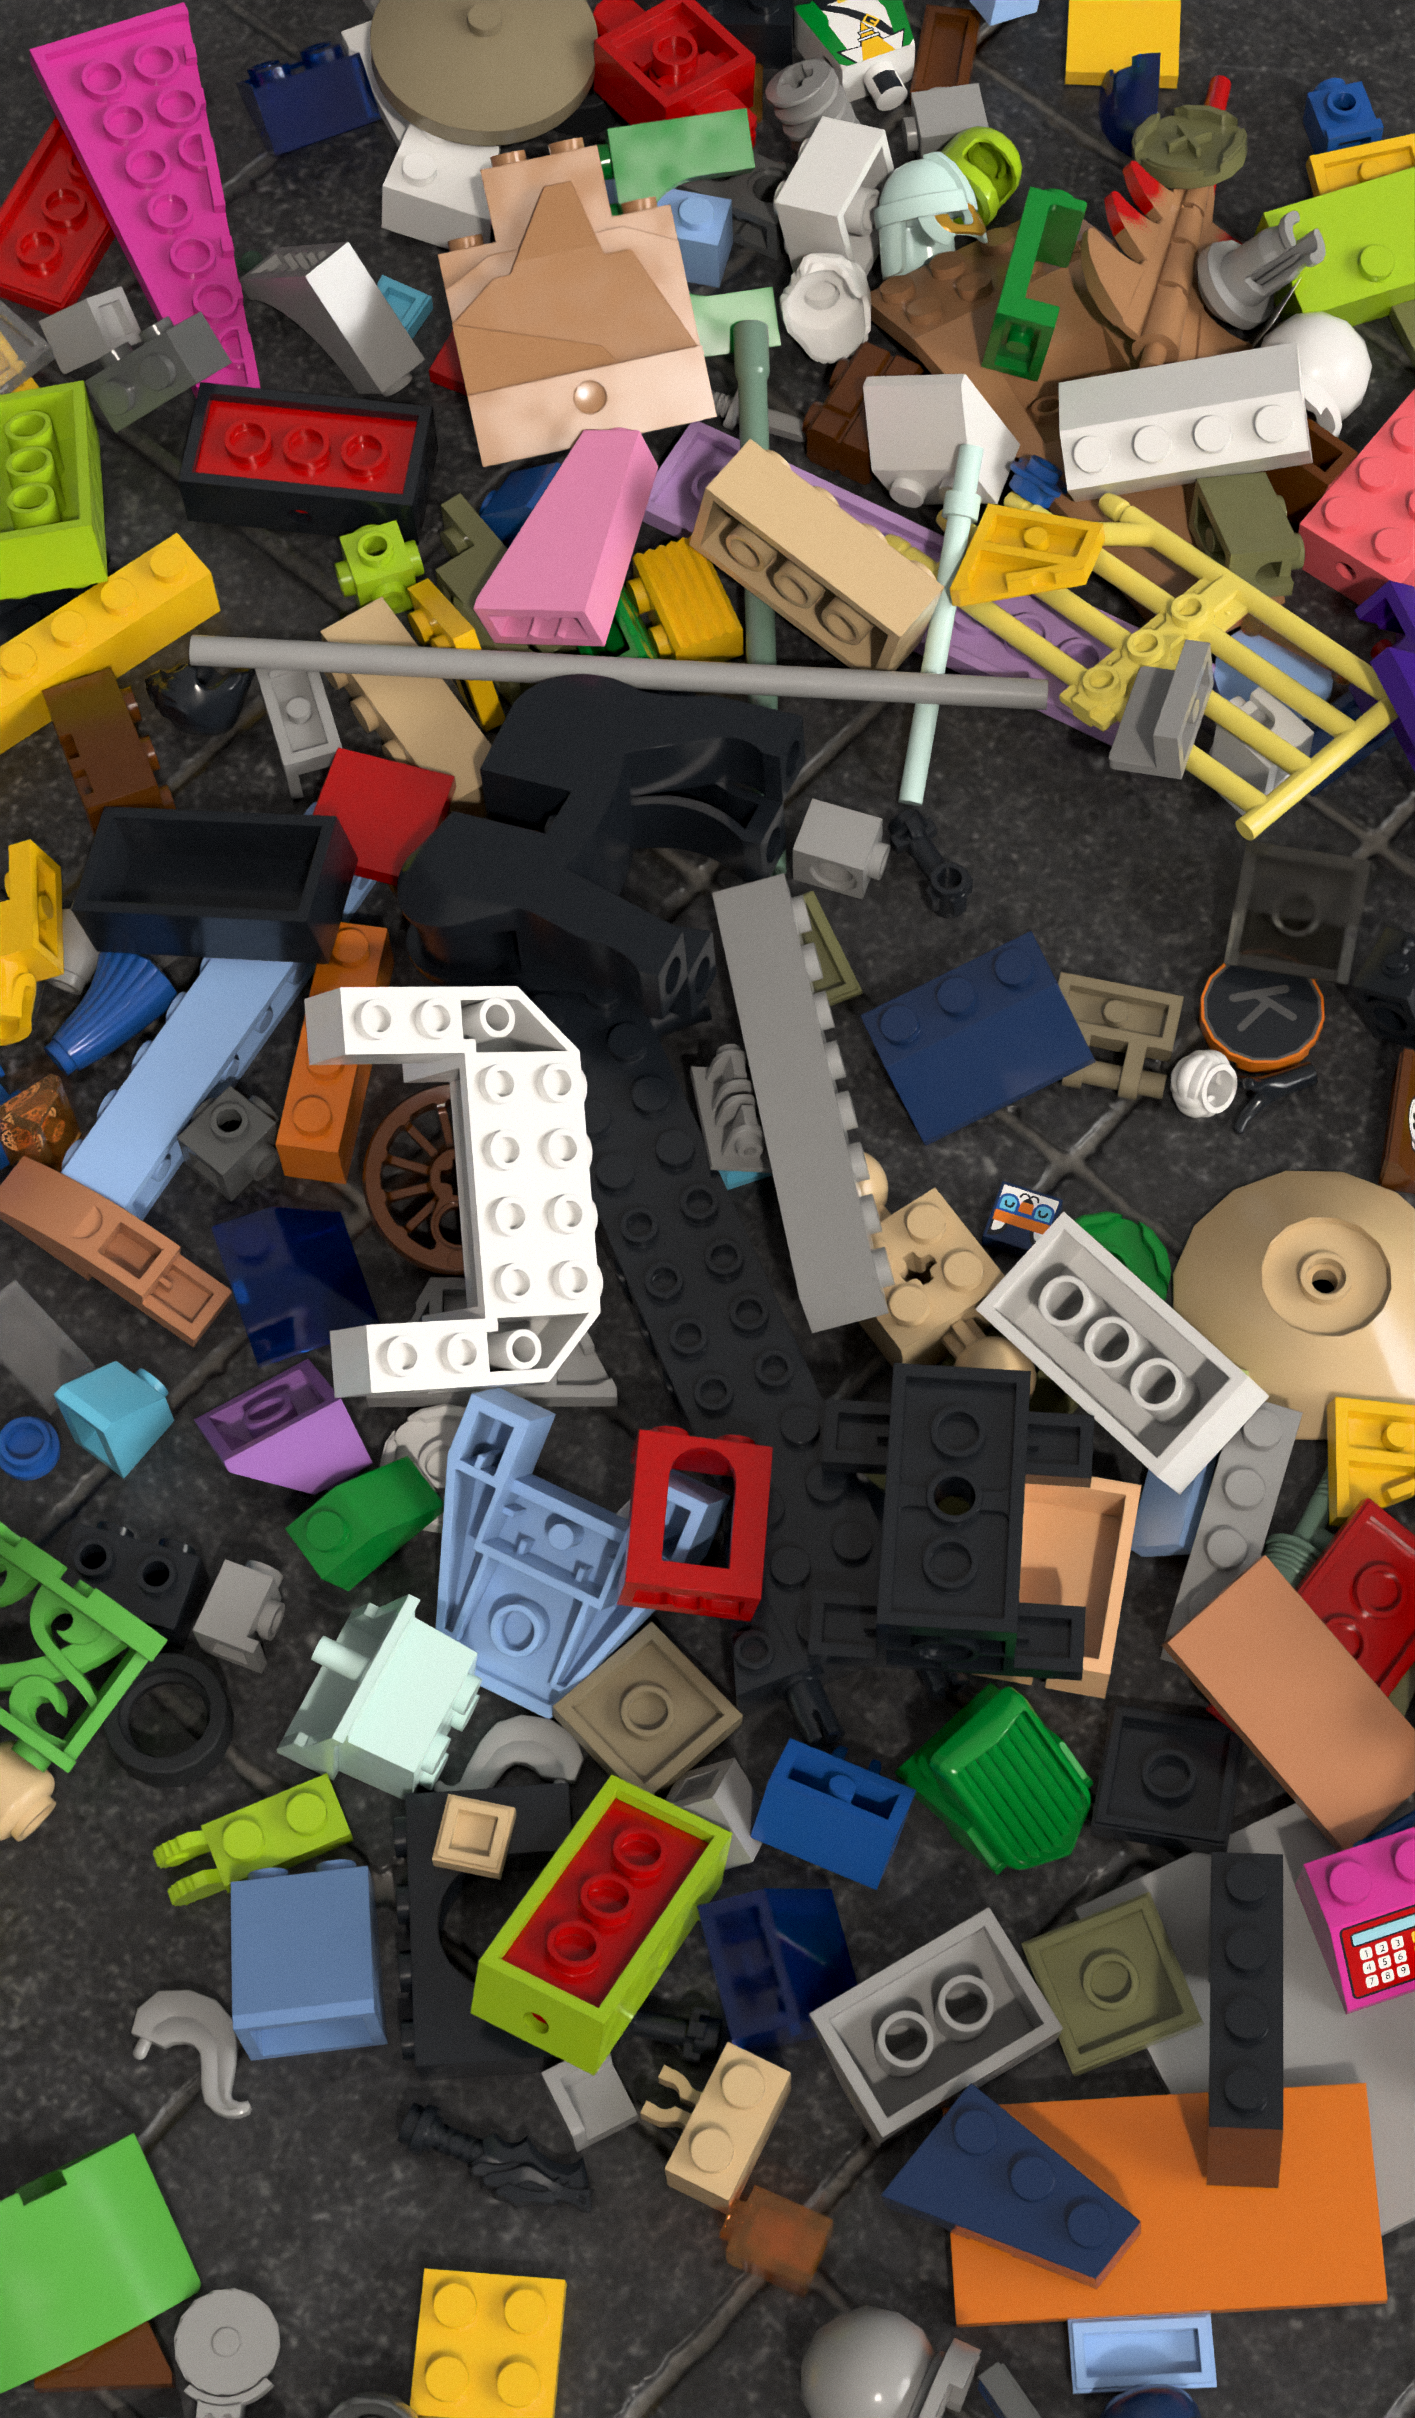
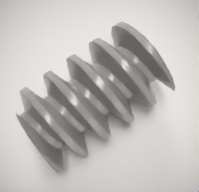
M805 59L787 66L769 81L765 90L767 100L774 106L775 116L777 120L783 123L784 134L791 140L792 150L797 156L803 141L812 136L822 116L860 124L859 120L855 117L851 103L847 100L843 86L839 84L835 70L824 59Z

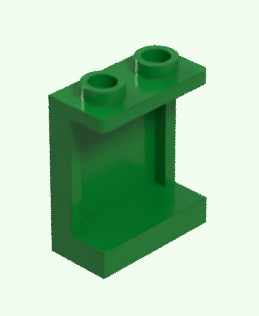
M1030 186L981 367L1038 382L1060 307L1025 298L1036 261L1062 268L1069 266L1087 208L1085 201L1075 199L1071 194L1060 189L1050 188L1042 190Z

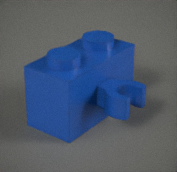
M790 1738L768 1781L750 1837L877 1890L899 1841L916 1790L879 1775L881 1771L880 1761L873 1759L867 1770L845 1761L848 1748L844 1746H838L830 1755Z

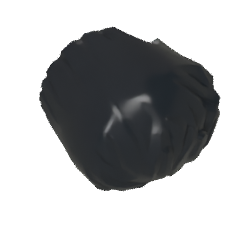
M189 662L188 664L179 663L170 670H158L148 675L144 681L147 686L148 696L154 702L155 708L180 731L190 735H221L230 731L239 720L256 672L255 669L233 668L230 672L222 675L212 666H193Z

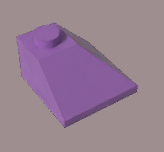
M309 1359L300 1362L194 1419L199 1431L228 1472L314 1495L323 1490H332L335 1486L356 1478L360 1470L373 1464L342 1399L335 1398L334 1389Z

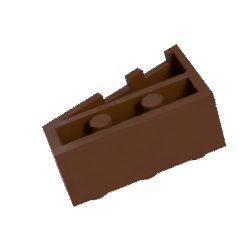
M111 668L42 690L53 726L94 837L104 806L176 809L168 785L165 784L158 787L153 772L161 768L149 735L139 738L134 727V723L142 721L132 689L130 686L119 689Z

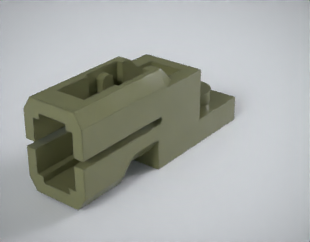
M461 493L441 504L444 530L440 533V537L447 552L453 559L435 570L438 589L475 629L481 649L579 655L578 647L570 645L494 643L473 608L476 598L508 549ZM493 681L494 686L511 706L520 695L536 685V683Z

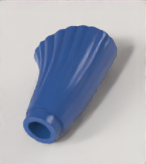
M100 952L98 954L95 975L89 990L72 1014L52 1036V1041L44 1047V1050L57 1068L68 1077L75 1070L80 1071L106 1057L144 1030L169 1009L178 993L166 975L149 957L131 953Z

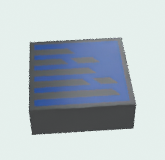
M998 2361L977 2377L975 2387L997 2418H1041L1004 2363L1000 2364Z

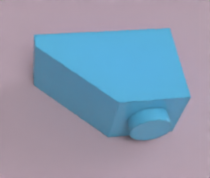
M117 1361L63 1384L54 1393V1398L74 1441L123 1479L174 1422L165 1398L169 1394L166 1387L146 1370L139 1368L133 1374Z

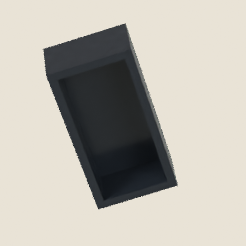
M104 806L71 911L97 952L329 964L358 858L337 816Z

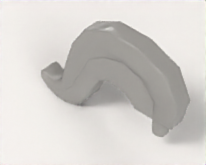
M521 1714L497 1722L487 1732L475 1749L460 1782L454 1786H449L440 1780L435 1783L434 1791L444 1792L493 1788L503 1773L515 1765L529 1768L542 1781L554 1782L553 1784H576L584 1764V1759L578 1742L563 1726L552 1719Z
M190 1989L157 1991L137 2008L131 2031L133 2036L139 2038L133 2050V2056L136 2059H144L152 2044L163 2049H168L175 2045L194 2047L200 2053L201 2089L206 2106L216 2115L225 2119H241L250 2115L252 2108L248 2100L239 2102L234 2100L232 2096L239 2049L238 2039L233 2030L232 2017L216 1999Z

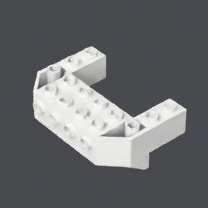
M518 986L340 987L304 999L309 1065L402 1064L404 1083H450L467 1308L422 1316V1322L363 1325L330 1331L335 1398L422 1392L434 1394L549 1382L601 1313L600 1296L603 1289V1277L597 1265L594 1234L597 1227L598 1214L596 1205L591 1197L589 1167L592 1161V1145L589 1137L586 1135L584 1101L587 1095V1081L585 1074L581 1070L580 1051Z

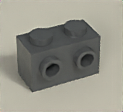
M201 311L175 326L170 317L167 316L139 333L144 345L136 350H133L129 342H126L98 359L104 370L84 382L115 433L232 363Z

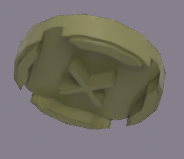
M1183 105L1174 108V115L1160 119V112L1153 114L1136 128L1132 139V160L1138 162L1153 178L1167 188L1196 189L1213 186L1232 177L1244 165L1247 155V133L1245 128L1241 129L1238 127V119L1227 111L1206 105Z

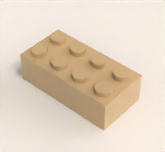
M749 439L705 488L689 545L850 669L896 671L922 641L944 586L936 581L933 573L924 564L916 560L907 559L890 546L884 535L877 528L867 523H860L840 508L837 500L827 490L810 485L793 472L788 462L780 454L773 450H765Z

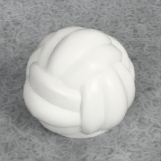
M1196 1050L1179 1060L1173 1068L1170 1090L1177 1108L1183 1114L1192 1118L1211 1117L1216 1113L1223 1112L1232 1103L1237 1090V1076L1234 1069L1230 1066L1227 1057L1216 1050Z

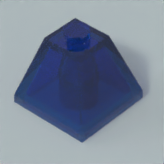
M272 1206L211 1227L259 1368L331 1344L330 1331L380 1324L341 1212Z

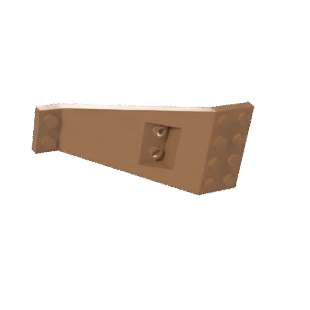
M1084 219L1067 268L1040 261L1034 263L1025 298L1060 307L1038 382L981 367L1020 220L1006 227L986 231L988 243H982L977 240L956 251L938 254L929 264L906 275L891 277L885 280L879 288L870 292L871 321L915 355L932 375L966 374L1020 443L1014 461L1018 462L1020 457L1030 460L1032 455L1042 457L1053 463L1063 472L1060 480L1065 483L1066 477L1059 432L1058 383L1139 369L1140 363L1134 359L1132 354L1133 339L1126 335L1118 326L1114 327L1100 312L1087 289L1081 266L1082 234L1086 230L1095 227ZM1095 228L1105 240L1119 251L1115 241ZM1196 482L1118 495L1128 501L1130 506H1135L1199 549L1188 526ZM1069 492L1067 494L1062 493L1059 498H1055L1049 508L1054 515L1092 522H1114L1100 510L1098 503L1101 498L1075 502ZM1102 546L1107 552L1175 598L1182 595L1199 581L1198 578L1152 547ZM1121 591L1147 623L1156 616V614ZM1284 596L1270 597L1280 605L1285 603ZM1247 613L1230 627L1226 633L1255 619V617Z

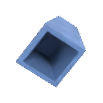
M346 1859L330 1860L316 1865V1872L289 1875L287 1869L263 1868L248 1873V1880L231 1882L233 2030L251 2061L388 2044L375 1886L368 1866L357 1867L355 1861Z

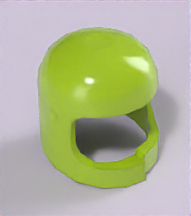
M974 126L956 134L941 152L954 161L966 176L975 193L978 206L977 213H979L986 227L997 215L998 209L1019 186L1022 163L1018 150L1003 133L989 127ZM961 217L953 219V222L957 224H964Z

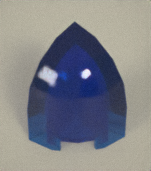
M1161 52L1132 56V66L1121 69L1116 73L1110 69L1106 72L1100 86L1099 116L1102 131L1115 148L1132 157V139L1136 128L1149 116L1157 113Z

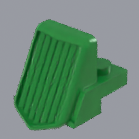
M991 1682L894 1772L899 1783L915 1789L914 1798L946 1824L951 1837L996 1875L1007 1866L1014 1870H1024L1071 1855L1091 1805V1796L1088 1789L1093 1785V1781L1083 1770L1065 1742L1044 1725L1024 1696L1009 1686L999 1690Z

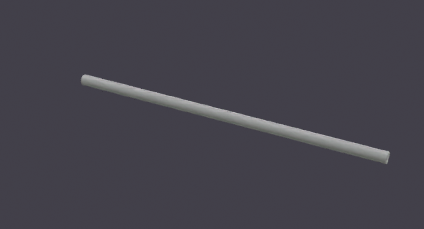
M192 635L189 647L190 664L193 666L536 684L565 675L589 674L616 679L636 689L1047 710L1048 679L207 635Z

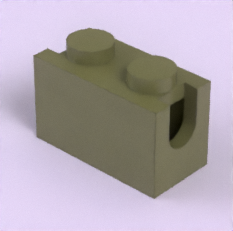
M1266 472L1196 478L1188 526L1199 550L1268 597L1292 595L1294 582L1290 576L1291 570L1302 569L1304 566V542L1299 533L1293 532L1287 519L1284 498L1281 495H1276Z

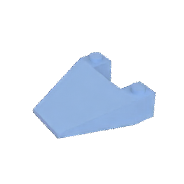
M497 1387L471 1394L447 1455L435 1629L478 1653L475 1675L482 1678L481 1687L542 1717L552 1719L554 1718L552 1716L553 1705L610 1658L655 1610L616 1605L618 1581L625 1564L629 1520L532 1474L556 1414ZM671 1469L668 1484L662 1560L699 1565L707 1556L731 1496Z

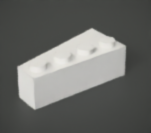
M410 123L382 186L381 228L449 249L448 241L477 234H482L484 244L491 243L492 222L480 170L492 168L490 157L500 154L501 145L474 146L460 144L431 135Z

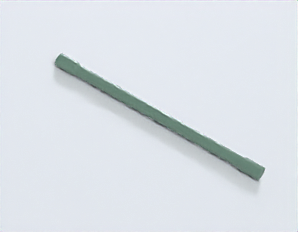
M744 320L737 323L733 328L735 377L738 381L740 449L751 439L767 450L769 449L767 380L770 375L768 325L759 320ZM744 587L747 664L777 665L775 610ZM748 695V703L778 710V696ZM750 786V791L763 795L757 789ZM786 848L770 877L783 873L784 875L786 874Z

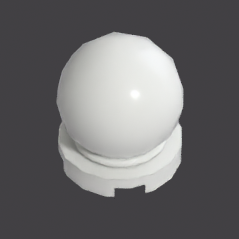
M1323 311L1295 314L1264 337L1260 348L1297 342L1307 417L1338 438L1343 426L1342 421L1362 403L1368 386L1372 364L1365 341L1347 321Z

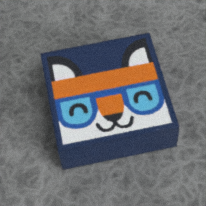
M1002 1181L982 1236V1245L1023 1257L1060 1216L1063 1199Z

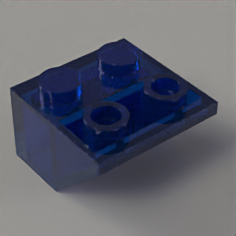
M325 41L300 50L299 53L302 60L292 64H288V62L280 63L279 59H274L247 69L249 79L237 82L236 85L268 153L278 156L381 119L360 52L343 48L341 43L332 45L331 41Z
M764 1888L697 1906L699 1928L728 2040L730 2043L752 2054L818 2037L809 2018V2013L858 1985L832 1889Z

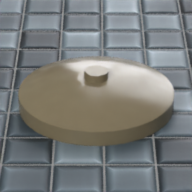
M380 0L374 12L370 28L371 65L375 80L386 100L401 116L419 129L444 140L474 146L508 145L535 138L552 130L579 108L594 81V40L598 38V32L593 13L586 0Z

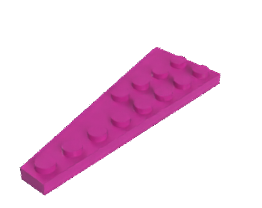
M182 2L29 49L30 64L157 321L169 316L175 326L201 311L232 362L201 382L261 389L251 335L248 332L243 306L241 283L238 280L234 259L232 236H230L226 205L215 147L209 129L206 100L199 77L195 43L193 44L190 30L189 12L185 3ZM200 383L191 388L196 399Z

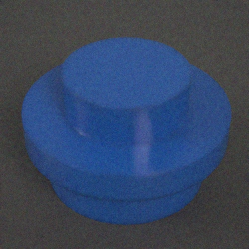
M32 1416L19 1417L7 1423L0 1431V1467L10 1477L22 1481L35 1480L48 1474L57 1464L61 1453V1443L56 1430L47 1421Z

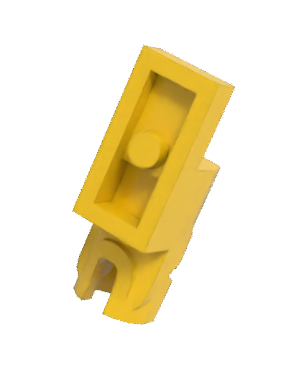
M31 839L8 846L9 871L5 874L4 883L9 900L0 902V1046L20 1042L31 1033L36 982L64 974L61 866Z

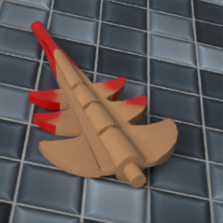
M1217 75L1211 78L1204 105L1226 111L1232 85L1227 77ZM1132 160L1123 168V175L1134 203L1145 216L1132 207L1117 191H1112L1104 199L1106 216L1113 237L1128 257L1114 248L1095 228H1089L1082 234L1081 266L1087 289L1100 312L1114 327L1118 326L1126 335L1133 339L1132 354L1134 359L1140 363L1139 369L1254 349L1252 344L1230 334L1210 317L1215 315L1206 306L1198 288L1197 264L1202 250L1214 242L1234 240L1241 245L1243 244L1212 222L1216 184L1196 189L1171 188L1168 190L1138 162Z

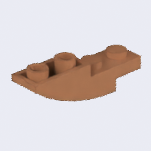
M23 1156L0 1185L1 1220L89 1281L91 1277H94L192 1347L196 1345L231 1299L232 1290L180 1254L181 1247L97 1192L44 1164Z

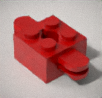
M602 0L596 5L593 12L598 32V38L594 40V91L630 125L747 108L752 148H754L756 144L755 129L757 127V116L749 108L753 107L756 56L696 0H665L647 11H644L634 0Z

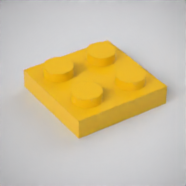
M424 2268L409 2406L417 2413L418 2418H554L567 2289L566 2280Z

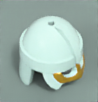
M942 152L924 154L923 159L903 164L891 174L884 185L879 199V207L874 209L876 230L879 231L883 280L898 275H906L929 264L938 254L955 251L954 237L956 235L972 236L982 243H988L986 227L979 213H977L978 206L974 190L956 163ZM961 217L964 224H957L953 222V219Z

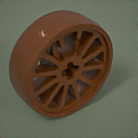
M450 1083L425 1088L410 1095L384 1117L375 1130L366 1151L363 1165V1191L368 1212L375 1228L384 1241L399 1256L409 1263L432 1273L447 1276H465L462 1245L447 1242L439 1230L442 1217L451 1211L459 1210V1198L453 1195L452 1186L448 1183H441L440 1180L441 1175L452 1173L453 1164L456 1163L454 1137L447 1113V1107L451 1106ZM431 1110L437 1111L447 1151L439 1153L412 1125L413 1120ZM401 1132H406L434 1161V1164L427 1166L389 1154V1150L397 1136ZM385 1166H391L429 1178V1181L424 1184L386 1192L383 1190V1170ZM425 1194L433 1195V1199L405 1226H398L395 1223L387 1207L392 1202ZM430 1215L432 1216L429 1227L430 1236L435 1244V1248L431 1250L409 1238L410 1234Z

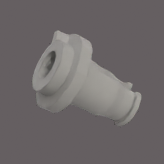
M1291 211L1281 218L1278 226L1261 231L1242 245L1234 240L1214 242L1202 250L1197 264L1198 288L1208 309L1220 320L1239 329H1254L1266 321L1273 312V294L1295 280L1306 266L1314 267L1323 261L1325 257V243L1318 228L1296 241L1293 234V225L1299 222L1300 216L1298 211Z

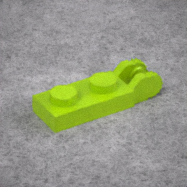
M326 1773L201 1825V1831L187 1832L173 1840H168L153 1850V1856L157 1866L160 1868L178 1866L185 1861L192 1860L208 1852H211L217 1866L216 1869L199 1871L180 1879L168 1888L167 1892L171 1903L176 1907L188 1905L225 1889L227 1893H231V1882L248 1880V1873L263 1868L288 1869L350 1843L354 1839Z

